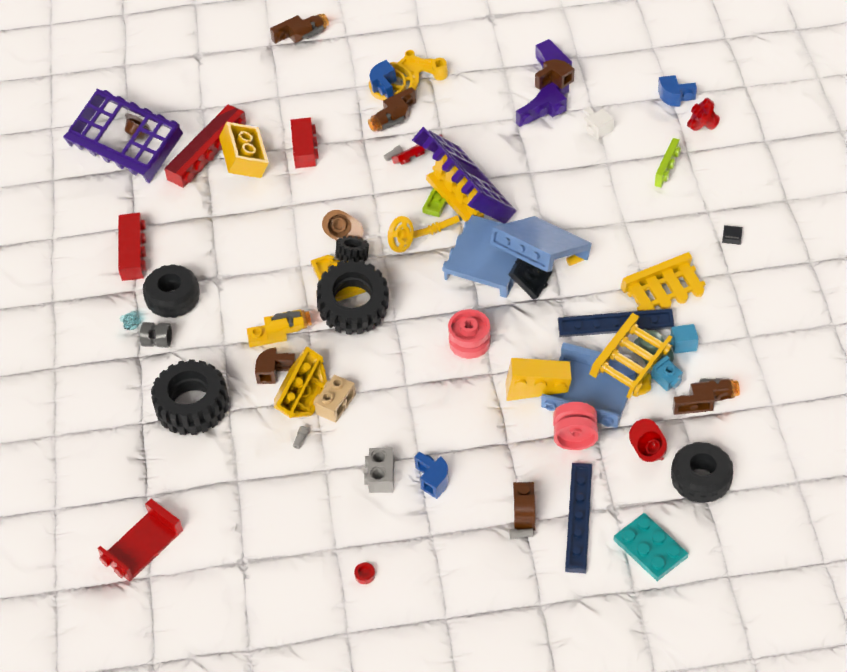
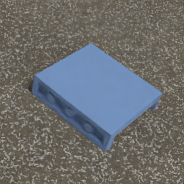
M471 215L469 221H466L462 234H459L457 237L456 246L451 248L448 261H445L443 264L444 279L448 280L451 274L500 289L501 297L507 298L515 283L508 274L515 264L517 257L490 244L493 226L503 223Z
M536 216L493 226L490 239L491 245L546 272L552 271L554 260L573 254L587 261L592 245L591 242Z
M563 342L559 361H570L572 380L569 391L553 395L542 393L541 407L549 411H555L557 407L565 403H587L597 411V423L607 427L618 428L628 401L626 396L630 388L605 372H600L596 378L589 374L593 363L601 352ZM610 359L608 362L609 366L635 381L638 373L617 360Z

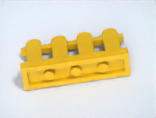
M446 154L440 161H435V165L432 167L434 171L426 175L428 183L465 222L469 221L471 215L484 218L483 213L468 206V203L478 191L474 188L469 193V197L461 192L462 187L468 181L467 178L464 176L456 185L451 178L458 168L454 165L449 172L445 173L442 170V165L447 161Z
M687 252L624 277L620 288L623 293L628 292V296L635 299L638 304L637 311L655 310L654 307L657 305L661 309H670L672 299H676L678 303L684 304L688 299L687 293L690 292L696 297H701L704 294L706 284L696 276L695 266H690L692 256ZM683 277L688 287L683 288L678 278ZM663 284H667L672 292L671 294L667 295L662 287ZM650 290L655 300L650 301L645 291Z

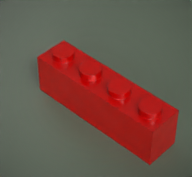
M140 212L118 215V270L122 281L144 279V271H147L146 261L143 260V257H146V248L143 246V244H146V235L143 233V230H146L145 219L142 220Z

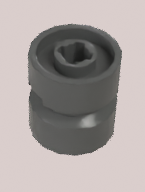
M154 322L142 323L140 329V343L142 347H154L155 344L157 347H170L172 341V327L170 323H158V325Z

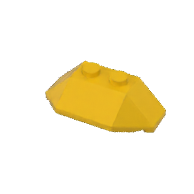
M305 347L283 380L274 398V408L289 418L313 415L315 411L314 399L318 394H321L327 382L323 366L324 361L321 355L309 347Z

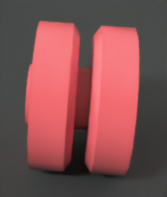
M467 309L455 313L450 318L448 323L449 345L455 355L461 358L472 359L478 358L488 351L491 344V328L487 316L478 310Z
M569 402L555 409L553 412L554 441L558 446L568 450H583L593 446L598 441L597 411L593 406L583 402Z

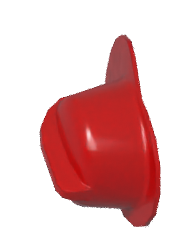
M650 419L636 421L629 431V440L638 456L645 462L663 461L668 446L666 438L658 425Z

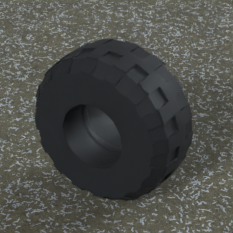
M170 264L161 266L158 269L156 268L147 276L143 283V296L148 309L155 315L164 318L183 316L191 311L199 301L200 289L197 278L191 270L181 265Z
M695 442L687 444L675 454L671 465V479L674 488L681 496L699 503L713 502L722 498L731 487L734 472L733 463L729 455L717 445L707 442ZM702 469L711 474L699 475L694 470Z

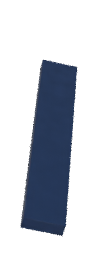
M671 308L558 317L559 338L617 333L632 313L639 316L637 325L642 330L671 329V327H674L673 311Z
M572 463L565 572L586 574L592 464Z

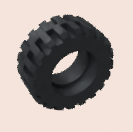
M350 259L346 263L343 261L337 262V266L331 265L328 268V272H323L321 280L317 284V309L320 312L321 319L326 321V325L330 328L334 326L335 331L339 333L346 331L347 335H351L352 332H357L358 335L363 334V330L367 332L373 330V325L378 326L381 323V318L385 317L388 309L389 288L387 287L386 278L382 277L383 273L379 269L375 271L374 265L370 263L366 265L365 261L362 260L354 262V259ZM346 287H359L364 289L371 298L363 306L348 308L339 304L335 299V295Z
M189 359L188 362L178 361L176 365H169L166 371L163 370L159 377L155 379L154 385L151 388V399L156 417L164 428H169V431L173 433L197 435L201 431L202 433L207 432L208 428H214L218 425L217 421H222L225 417L224 413L228 411L229 396L225 379L222 373L210 363L207 365L205 361L199 360V362H196L194 359ZM188 391H202L206 393L199 401L191 404L175 402L180 395Z

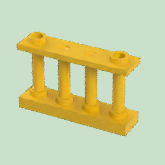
M634 313L629 316L601 352L589 373L596 378L600 372H605L630 388L626 396L628 399L634 393H639L643 386L642 382L652 370L653 365L658 362L663 354L667 355L672 347L670 345L671 335L664 342H661L638 327L637 321L639 316ZM630 334L637 335L658 348L657 352L652 355L631 342L628 336ZM620 346L628 348L649 361L645 368L620 354L618 350ZM610 359H615L638 373L639 376L633 381L609 366L608 362Z

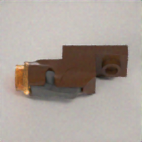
M324 13L310 16L304 20L299 15H296L271 27V39L275 44L287 38L297 43L324 31L329 26V20Z
M410 87L383 100L384 109L368 119L370 129L373 132H379L403 123L404 119L409 117V106L416 103L415 90Z
M701 378L699 382L691 383L688 396L681 395L673 398V414L713 411L715 401L734 399L735 396L740 395L738 380L733 381L730 378Z

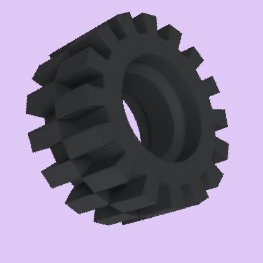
M346 236L340 237L336 241L335 257L339 261L343 260L344 263L350 259H354V262H359V260L367 261L369 243L363 238L358 239L357 236L355 238H352V236H348V238Z

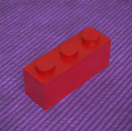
M311 117L290 119L295 169L315 167L316 159H319L318 148L314 149V147H318L317 136H313L316 134L315 124H312Z

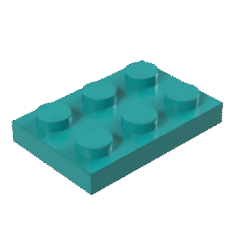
M645 513L641 514L613 537V540L657 582L688 558L689 553Z

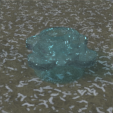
M136 311L121 315L119 318L124 324V329L134 330L141 323V319L137 317Z

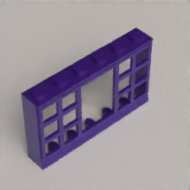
M96 88L95 93L71 125L68 132L63 136V139L71 147L75 144L82 151L84 148L87 149L94 157L97 154L100 155L107 163L113 161L120 169L128 168L135 176L138 173L141 174L146 182L150 184L183 135V132L176 121H169L161 114H153L149 109H142L134 102L129 103L121 96L116 97L107 90L102 91ZM109 102L118 105L112 114L104 110ZM125 108L145 118L122 152H119L98 141L120 109ZM101 113L110 117L103 127L95 123ZM148 120L158 123L152 132L143 128ZM92 126L101 130L94 140L86 137ZM161 126L171 129L165 138L156 134ZM140 132L150 135L144 145L135 142ZM153 138L163 141L157 151L148 148ZM131 145L140 148L135 158L125 155ZM144 151L153 154L148 164L138 161Z
M422 127L412 139L414 143L433 152L432 159L435 161H440L446 154L447 161L442 165V170L449 172L455 165L458 170L451 180L454 183H459L464 176L468 180L461 189L462 193L468 195L474 188L478 191L468 203L469 207L503 224L507 223L517 210L460 146L430 130L427 131L425 127Z

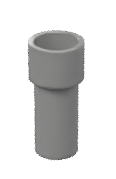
M398 145L383 155V157L388 161L391 157L403 152V149Z
M304 426L299 427L296 439L292 445L294 448L300 449L304 438L308 434V428Z
M533 528L509 529L510 540L533 537Z

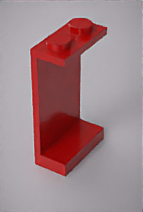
M153 499L145 503L148 513L110 549L105 550L102 546L97 548L100 554L99 560L106 567L111 566L120 578L125 577L131 581L183 532L180 519Z

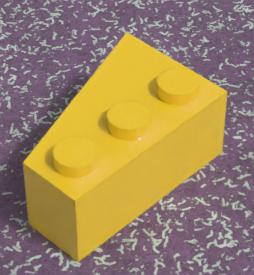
M511 358L505 383L506 401L539 397L542 393L546 395L567 393L572 380L570 361Z

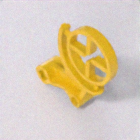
M407 50L405 56L399 62H390L395 69L396 77L398 76L403 80L402 86L394 83L391 84L393 90H396L393 93L394 95L406 90V81L410 80L408 88L412 87L416 91L419 84V73L422 71L433 74L436 80H444L448 77L447 62L444 58L423 59L415 56L413 50ZM369 80V88L371 94L379 100L387 99L384 95L382 96L380 93H373L371 83Z

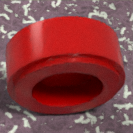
M367 562L358 564L354 569L356 581L360 584L371 583L376 576L374 566Z

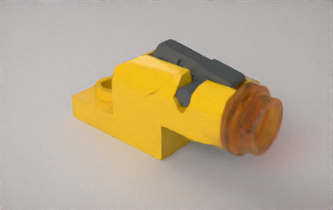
M299 309L264 317L265 325L246 328L249 347L287 341V333L298 332L302 329H307V326H312L309 311Z

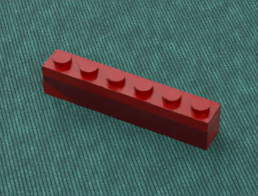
M228 104L164 168L167 181L182 188L190 183L213 160L215 155L222 150L219 136L226 122L247 124L245 112Z

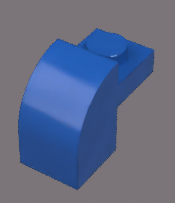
M384 60L371 69L369 77L373 93L379 91L382 96L384 95L386 98L394 96L391 84L396 82L397 79L395 69L387 60Z
M676 75L659 77L658 92L664 103L679 107L681 101L696 100L697 85L696 82L678 84Z
M419 451L414 456L415 468L424 473L420 477L421 489L438 499L449 484L448 465L441 456L434 461L431 456L424 455Z

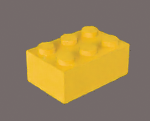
M226 122L219 139L228 173L261 178L269 162L259 127Z

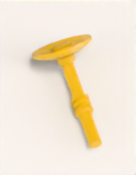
M456 215L442 222L432 223L427 228L414 231L411 220L408 217L399 216L392 221L389 227V246L395 252H404L410 247L413 238L428 234L434 235L437 231L441 232V229L460 222V219ZM395 237H397V240L400 243L399 246H397L395 243Z

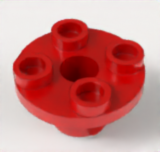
M706 97L699 104H694L687 127L693 131H697L703 126L709 130L715 129L719 124L720 117L714 112V101Z

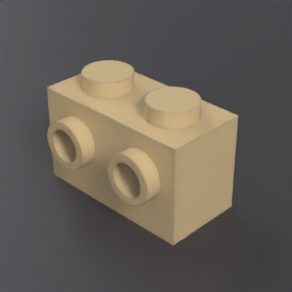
M334 374L331 380L325 383L321 394H318L314 399L316 414L336 423L356 395L355 383Z

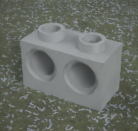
M393 447L369 448V456H365V468H368V473H364V485H368L369 493H393Z

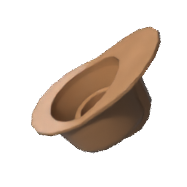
M332 210L323 217L322 228L325 234L337 241L340 237L343 238V236L347 238L348 236H352V238L357 236L358 239L363 238L364 230L362 224L346 212Z

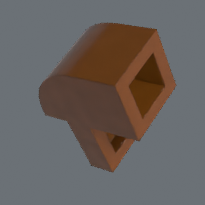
M547 60L543 62V69L535 73V87L540 90L553 82L563 89L574 82L575 68L562 60Z
M276 347L263 351L257 357L255 364L257 384H276L277 371H289L296 361L295 353L277 354Z
M513 482L514 529L533 528V531H535L534 482Z

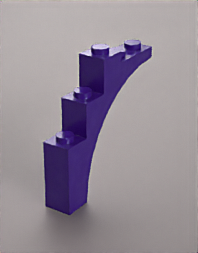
M550 39L535 45V58L542 65V68L543 62L552 59L565 61L572 66V61ZM552 82L542 88L533 100L516 110V124L521 127L547 114L553 118L567 111V98L564 95L569 93V85L561 89Z

